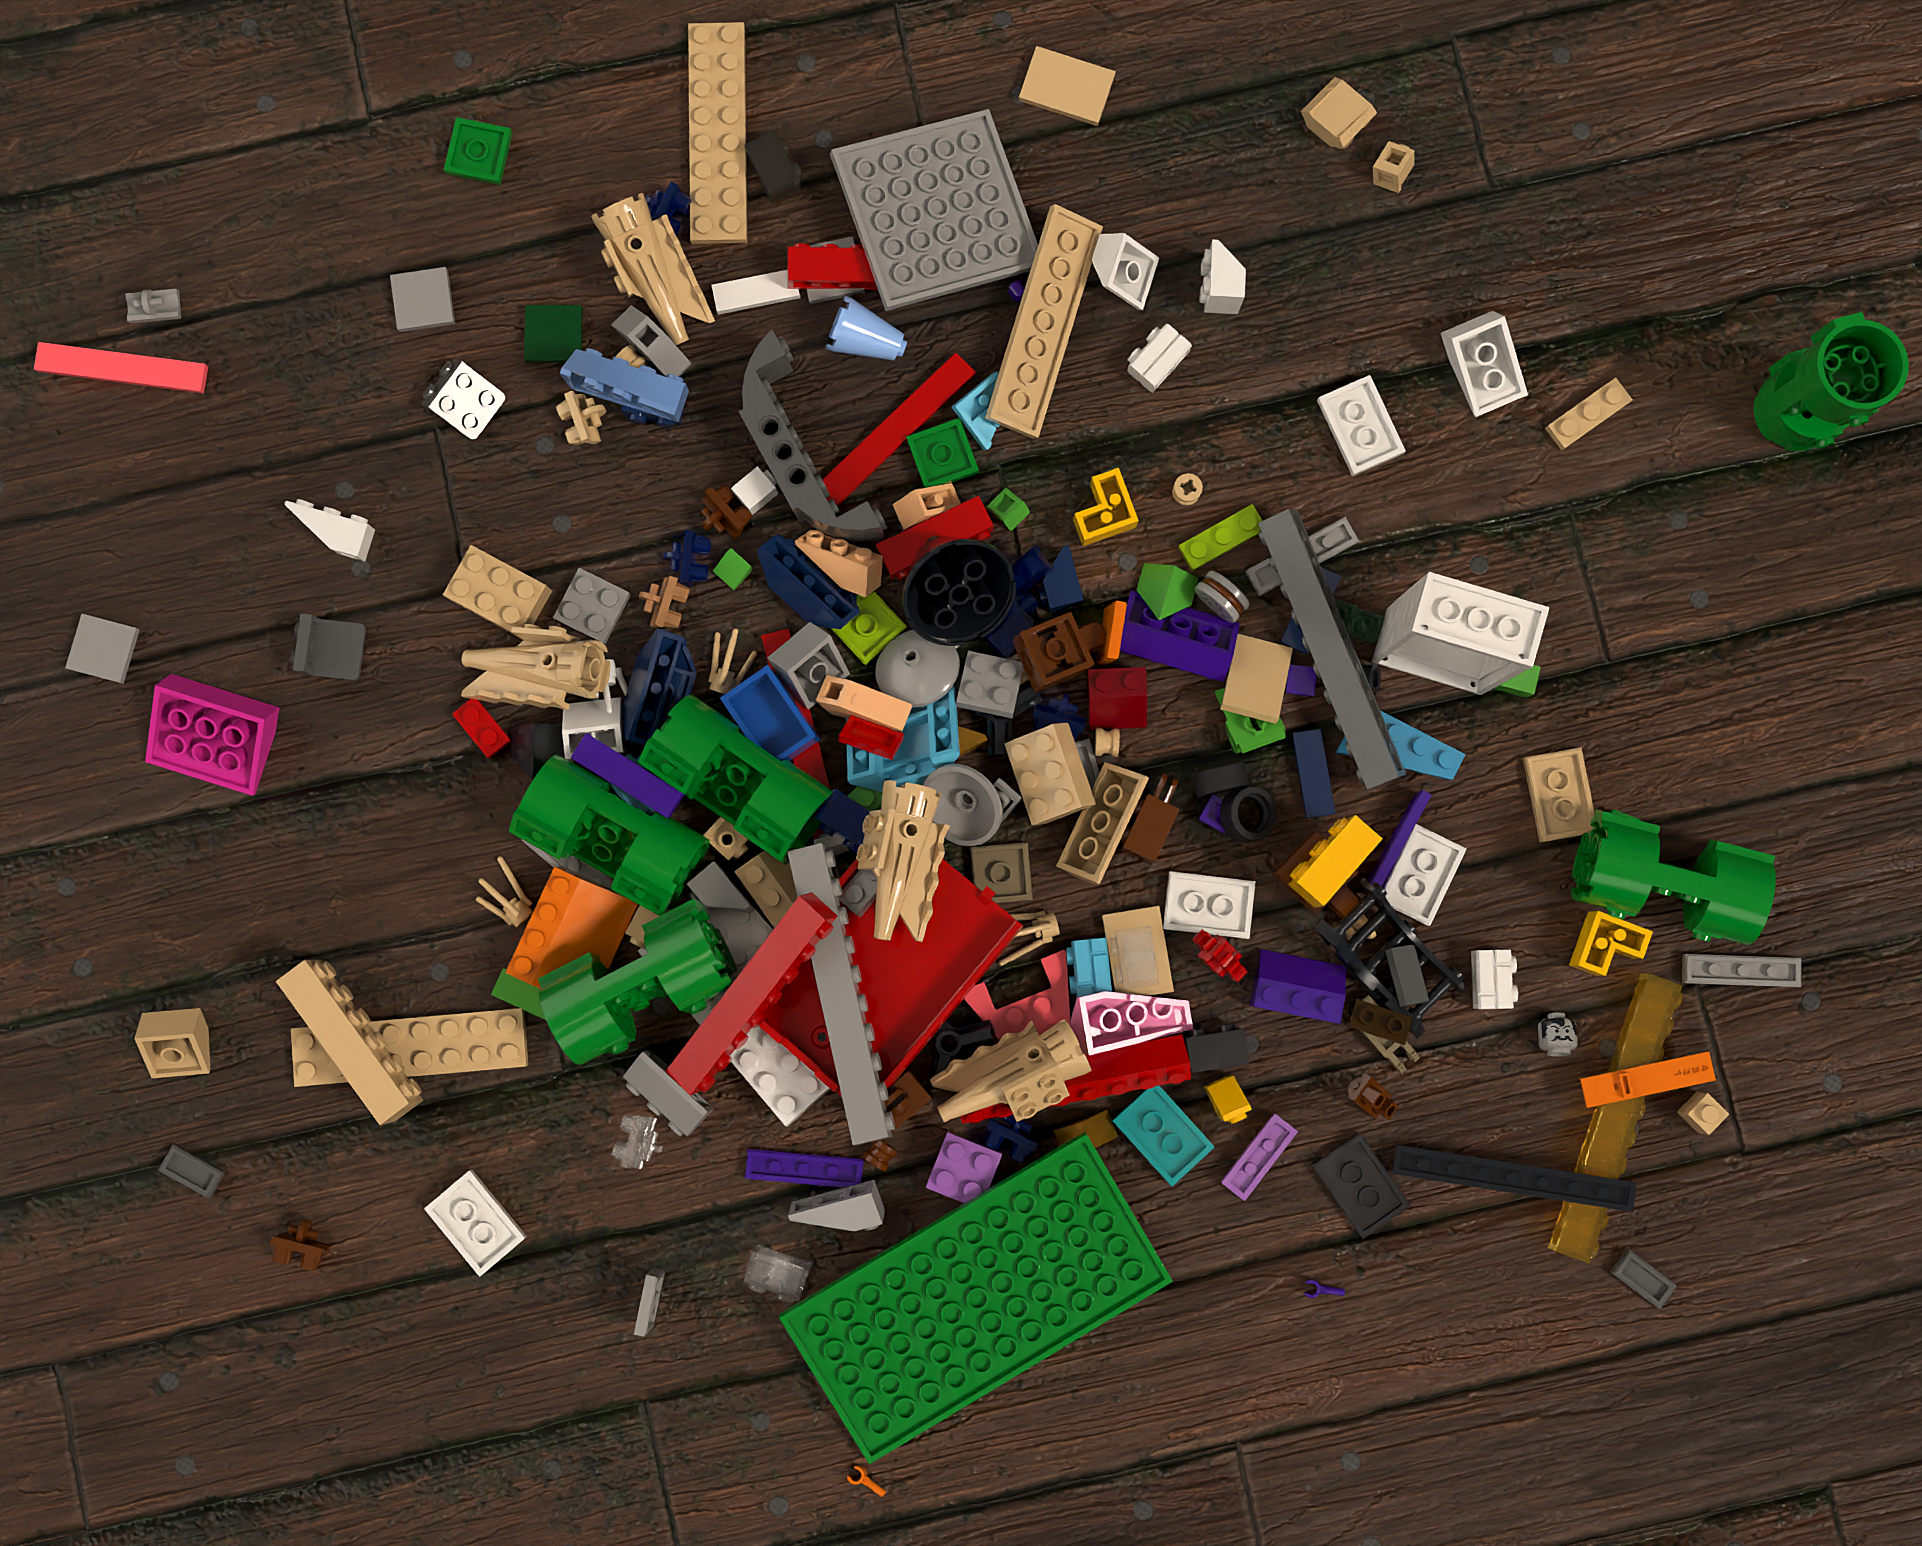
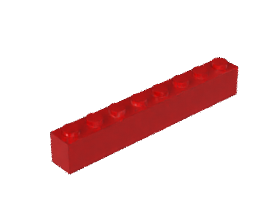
M813 892L800 895L665 1071L689 1095L700 1091L704 1093L712 1087L716 1081L713 1077L718 1071H722L732 1061L730 1055L735 1049L738 1050L747 1042L749 1038L747 1033L750 1029L757 1027L766 1016L764 1011L767 1007L774 1005L781 998L782 992L780 990L785 984L791 983L798 976L799 970L797 968L802 962L808 961L815 954L817 949L814 946L820 939H825L834 928L832 923L838 916Z
M1183 1035L1140 1042L1093 1055L1085 1054L1091 1071L1064 1081L1069 1096L1058 1104L1048 1107L1064 1106L1068 1103L1082 1100L1090 1101L1112 1094L1121 1095L1128 1091L1151 1089L1155 1086L1169 1083L1178 1084L1184 1080L1191 1079L1190 1061ZM998 1103L960 1117L962 1124L969 1122L978 1123L984 1119L1008 1117L1013 1113L1009 1104Z

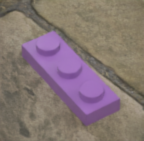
M1273 1113L1220 1182L1245 1201L1298 1131Z

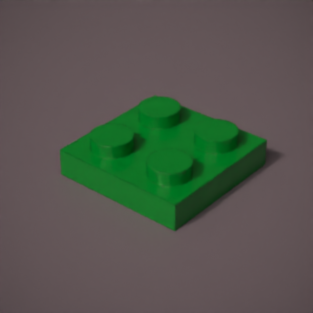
M456 117L444 172L447 175L501 185L513 131L508 127Z
M960 418L906 437L924 488L949 484L979 473Z

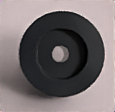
M1363 665L1362 668L1373 693H1377L1381 684L1380 669L1378 665Z

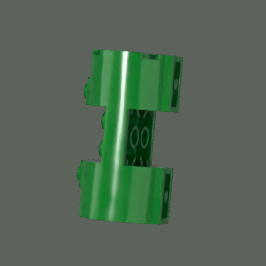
M1863 312L1836 318L1811 336L1812 346L1790 352L1768 368L1770 377L1763 382L1758 395L1755 397L1753 409L1757 427L1768 441L1772 440L1779 446L1784 447V450L1799 452L1815 447L1818 449L1835 443L1834 439L1843 434V430L1849 425L1853 428L1868 423L1869 417L1879 411L1878 408L1887 404L1899 394L1908 376L1909 362L1906 349L1892 330L1878 322L1865 320Z
M691 694L684 697L668 713L670 718L665 721L661 729H656L653 736L646 742L638 763L679 790L689 799H696L732 824L734 826L733 829L781 863L784 865L789 864L788 851L804 848L829 812L835 799V792L787 759L781 762L742 735L738 725Z
M558 754L552 756L540 769L527 789L518 809L513 814L508 832L558 860L561 858L567 859L572 855L614 879L611 886L612 890L658 916L674 909L689 887L687 883L693 878L696 869L699 870L709 848L710 839L671 817L666 818L657 811L652 816L644 813L641 809L624 802L616 795L608 793L611 785L605 780Z
M1596 809L1594 817L1590 821V826H1593L1590 832L1583 833L1576 852L1571 878H1574L1575 882H1577L1576 888L1573 887L1571 890L1573 900L1605 908L1608 910L1607 914L1609 916L1625 919L1626 915L1636 916L1652 890L1659 894L1673 895L1684 900V928L1692 931V937L1710 942L1711 937L1750 945L1759 937L1767 922L1774 899L1776 873L1773 865L1774 855L1709 839L1707 847L1699 855L1693 869L1683 868L1659 861L1660 840L1658 833L1660 826Z
M692 899L641 925L645 932L644 943L647 955L612 973L601 962L599 955L589 952L538 978L541 986L539 998L545 1019L556 1041L574 1063L582 1065L606 1052H612L614 1055L628 1049V1043L636 1040V1027L631 1010L633 1009L636 1012L650 1005L649 1001L657 996L660 999L669 996L680 1011L696 1014L707 1008L706 1003L714 1000L713 997L729 989L737 976L733 977V973L738 970L720 930L716 929L712 923L709 924L707 922L710 919V915L705 910L702 902Z

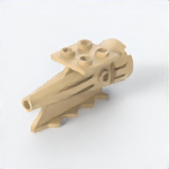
M643 193L638 194V201H634L633 197H629L603 209L602 217L598 218L597 213L591 217L606 240L604 241L605 249L601 250V253L608 268L614 266L617 272L614 281L620 294L626 292L628 298L634 295L644 298L668 337L675 345L689 340L681 313L709 324L715 320L667 215L652 221L646 198ZM631 242H640L641 248L633 249Z
M524 624V628L512 627L511 633L523 639L519 645L515 647L465 650L463 652L462 664L465 667H472L486 672L462 690L461 696L491 703L506 702L518 706L529 704L541 708L557 707L569 710L570 705L564 702L566 692L595 699L598 697L596 695L597 692H603L606 689L610 677V661L605 660L603 652L608 651L601 641H580V638L566 634L567 630L561 627L549 626V630L532 624Z
M884 781L881 810L869 811V815L865 817L862 827L863 832H865L863 844L858 848L856 857L857 861H859L858 869H872L877 877L873 938L891 941L894 927L900 915L913 939L923 942L927 923L933 913L932 897L939 883L937 872L939 864L944 857L943 842L950 825L932 823L941 799V792L936 793L937 790L907 782H905V785H901V787H896L897 781Z
M1063 1019L1039 1036L1033 1022L1030 1021L1023 1031L1019 1033H1006L997 1044L991 1047H978L972 1057L966 1060H952L944 1071L930 1079L933 1087L957 1092L953 1097L937 1106L944 1123L998 1103L1009 1104L1018 1122L1024 1118L1034 1116L1038 1111L1050 1105L1058 1104L1069 1096L1064 1081L1090 1072L1091 1068L1068 1022Z

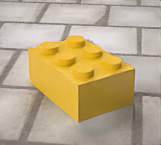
M1356 815L1349 818L1344 816L1342 819H1338L1328 830L1331 836L1327 840L1319 841L1311 849L1309 854L1312 858L1308 862L1300 863L1289 875L1293 879L1288 885L1314 908L1324 906L1382 840L1376 832Z

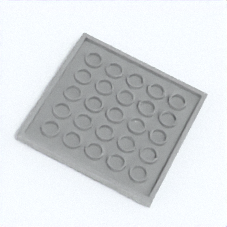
M989 109L831 150L832 162L885 311L1031 270L1038 243Z

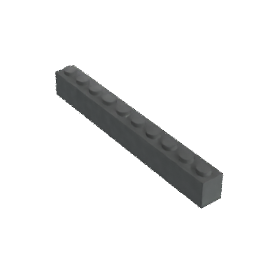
M1287 509L1259 522L1258 524L1261 529L1259 537L1263 545L1268 546L1272 557L1269 558L1273 570L1280 575L1282 580L1280 584L1281 591L1284 597L1291 602L1293 607L1291 610L1292 618L1298 626L1300 625L1304 634L1302 636L1304 647L1308 652H1311L1314 658L1313 669L1317 677L1323 680L1326 688L1324 689V696L1327 702L1334 707L1336 725L1341 732H1344L1348 741L1345 744L1347 752L1351 758L1355 759L1359 768L1356 770L1359 781L1362 785H1366L1368 790L1406 775L1298 510Z

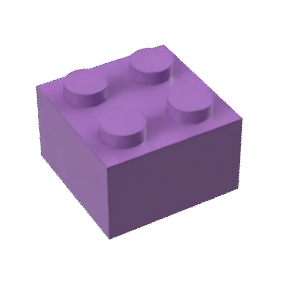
M948 1130L927 1181L926 1188L966 1203L989 1189L1001 1159L1002 1151Z

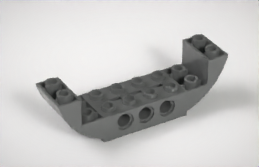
M773 330L769 331L758 344L749 360L742 389L743 409L738 412L800 523L806 521L816 530L836 539L860 543L886 540L883 531L888 528L877 506L871 509L866 501L841 515L834 500H826L830 497V494L820 475L813 476V474L817 473L814 464L806 450L800 452L804 447L793 426L786 427L791 423L770 386L771 383L793 372L790 362L794 358L782 336L777 338Z

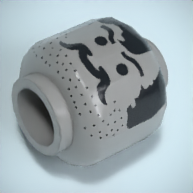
M1565 1013L1547 1014V1019L1538 1023L1540 1049L1546 1051L1548 1056L1571 1055V1050H1574L1578 1044L1576 1022L1565 1018Z

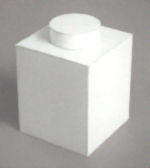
M758 466L731 488L734 495L746 506L752 515L778 494L775 487L777 484L775 478L768 470L762 472Z

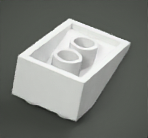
M1491 311L1441 332L1448 359L1475 417L1528 395L1505 316Z

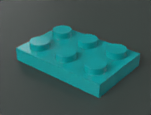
M1160 1086L1144 1090L1112 1120L1171 1186L1175 1185L1215 1148Z

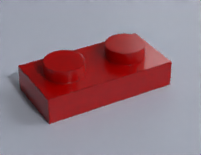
M477 699L468 700L452 713L489 759L511 742L509 736Z

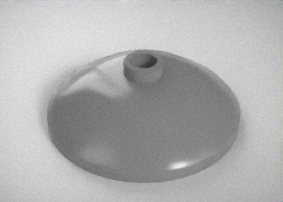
M914 629L909 630L894 638L880 653L875 669L876 681L882 693L913 705L912 707L926 706L942 698L954 685L960 668L959 655L955 646L932 643L918 635ZM916 656L914 660L908 661L911 657Z
M947 764L937 768L926 778L923 786L937 790L936 793H942L932 823L950 825L944 837L945 839L958 845L975 846L988 841L997 832L1002 821V804L996 789L983 774L965 765Z

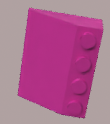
M170 674L155 685L145 762L253 796L256 794L276 733L280 707Z

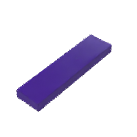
M585 733L570 757L666 818L671 817L684 796L683 793L587 733Z
M1421 790L1414 794L1369 876L1368 882L1371 884L1377 882L1379 885H1383L1431 797L1430 793Z
M748 1148L745 1179L845 1188L862 1183L864 1159Z

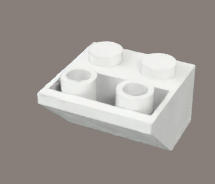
M1212 240L1210 248L1205 249L1204 258L1201 261V275L1206 277L1203 279V286L1200 287V303H1204V312L1238 314L1245 297L1246 269L1219 240Z
M621 697L611 698L612 713L607 712L604 699L569 704V710L563 709L562 735L565 759L575 761L570 757L585 733L621 755L628 754L621 711Z

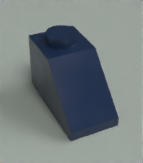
M1069 545L1063 546L1043 580V589L1038 590L1042 607L1047 606L1049 613L1082 605L1083 596Z

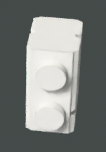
M1167 323L1162 329L1156 327L1146 340L1149 343L1145 348L1141 350L1138 347L1128 358L1130 362L1127 370L1128 373L1137 381H1140L1152 393L1185 358L1192 347L1188 340L1179 335Z
M1511 950L1471 951L1473 1009L1513 1008V1002L1518 1000V989L1516 985L1512 984V973H1516L1517 961L1515 956H1511Z

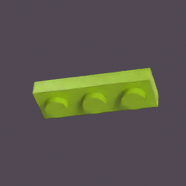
M1251 504L1180 544L1178 549L1191 571H1194L1258 535L1261 530L1258 523L1262 519L1254 505Z

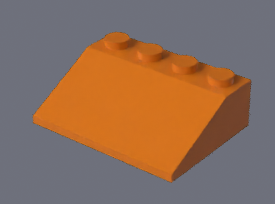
M563 866L554 867L505 973L540 988L538 978L589 952L599 955L601 962L609 970L639 904Z

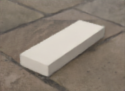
M787 270L712 285L718 314L800 298L799 289H787Z

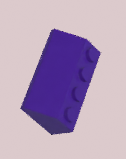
M1131 590L1127 601L1120 651L1128 655L1149 659L1155 663L1176 667L1181 671H1189L1205 676L1208 679L1224 682L1234 655L1240 623H1230L1221 617L1188 607L1158 620L1141 595Z

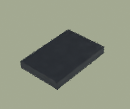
M1360 1132L1311 1165L1362 1239L1411 1206Z

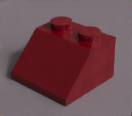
M1146 667L1092 669L1087 671L1089 731H1095L1096 728H1103V730H1112L1113 728H1147Z

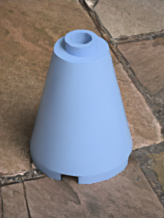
M845 295L843 301L848 303L845 308L839 307L829 337L834 340L832 345L826 344L825 349L832 352L893 361L896 356L902 357L907 341L903 340L904 334L851 297Z

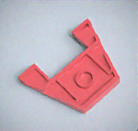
M1065 950L1040 959L1051 985V988L997 1010L994 1008L984 982L975 985L964 999L982 1021L991 1020L999 1041L1006 1033H1019L1023 1031L1030 1021L1033 1022L1039 1036L1063 1019L1070 1025Z

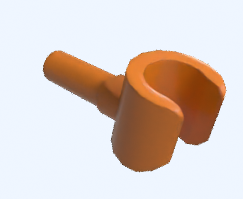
M862 1465L854 1466L856 1470L861 1472L860 1480L855 1479L850 1474L847 1475V1479L851 1484L857 1485L862 1483L881 1497L886 1493L883 1488L867 1476V1471Z

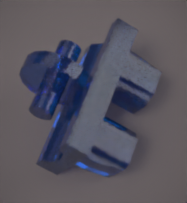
M670 182L665 194L657 190L653 198L650 196H645L652 221L667 215L671 227L677 236L681 224L679 221L671 218L674 210L687 215L692 200L681 192L678 184Z
M685 530L683 553H681V543L673 542L672 552H664L663 559L671 561L670 571L679 572V563L682 562L680 581L683 582L684 586H692V582H707L708 565L694 564L695 554L710 555L711 540L710 538L697 536L692 530Z
M1038 545L1032 547L1012 565L1014 580L1016 581V593L1019 597L1027 593L1054 568L1051 563L1047 562V558L1042 556Z
M1064 693L1062 701L1051 698L1048 706L1036 705L1033 714L1035 718L1033 732L1052 723H1068L1075 741L1079 732L1082 733L1086 718L1074 715L1078 706L1067 703L1070 695Z
M1013 1115L1003 1119L1013 1125L1012 1128L990 1118L987 1124L988 1131L984 1144L998 1151L1005 1137L1014 1142L1008 1156L1023 1163L1030 1151H1035L1038 1143L1018 1132V1130L1021 1129L1030 1133L1033 1125L1023 1121L1024 1119L1017 1122Z

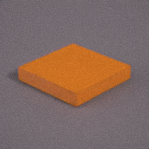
M1115 601L1104 608L1101 626L1105 630L1106 640L1097 651L1096 664L1106 666L1119 658L1127 607L1126 602Z

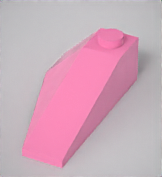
M1108 991L1077 997L1070 1021L1071 1029L1080 1044L1079 1047L1082 1053L1086 1055H1093L1193 1029L1189 1001Z

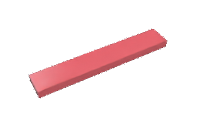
M38 342L34 370L49 374L204 394L208 366L204 363Z

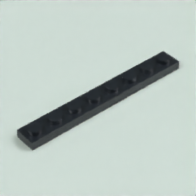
M1396 1145L1392 1173L1634 1212L1637 1182L1402 1145Z

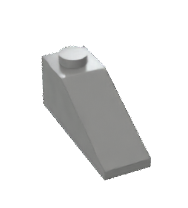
M871 1180L793 1201L788 1217L790 1221L849 1231L862 1229L868 1231L877 1228L883 1223L885 1209L875 1181Z

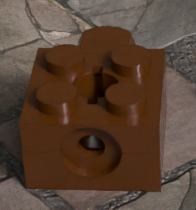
M1069 612L1024 630L1011 641L1036 693L1084 673L1095 665L1090 652L1098 650L1105 643L1106 633L1104 628L1097 622H1090L1078 627L1072 613Z
M1165 773L1161 775L1152 796L1148 794L1143 799H1139L1131 816L1134 820L1131 826H1126L1119 841L1122 844L1120 851L1149 865L1156 861L1180 810L1169 804L1179 780L1173 778L1163 800L1158 799L1168 778V775Z
M1316 831L1272 875L1312 915L1318 914L1328 905L1339 917L1343 918L1361 900L1347 885L1359 873L1357 870L1351 874L1331 899L1321 907L1314 908L1288 885L1293 879L1289 876L1300 863L1308 862L1312 858L1309 854L1311 849L1319 841L1324 840Z
M910 1069L905 1073L903 1071L888 1089V1100H884L887 1112H892L895 1122V1129L891 1130L892 1133L932 1098V1094Z

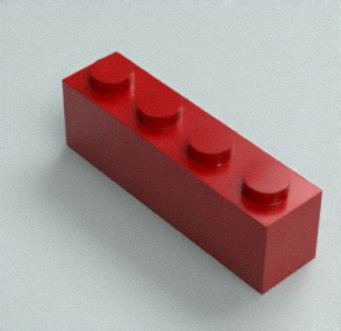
M798 243L793 245V247H788L787 289L864 288V290H878L863 246L860 244L851 245L850 248H838V245L835 244L810 247L809 244Z
M978 495L876 544L878 554L883 556V564L891 580L898 578L900 581L907 578L916 553L931 536L937 535L940 537L985 541L991 537L990 533L993 532L994 526Z

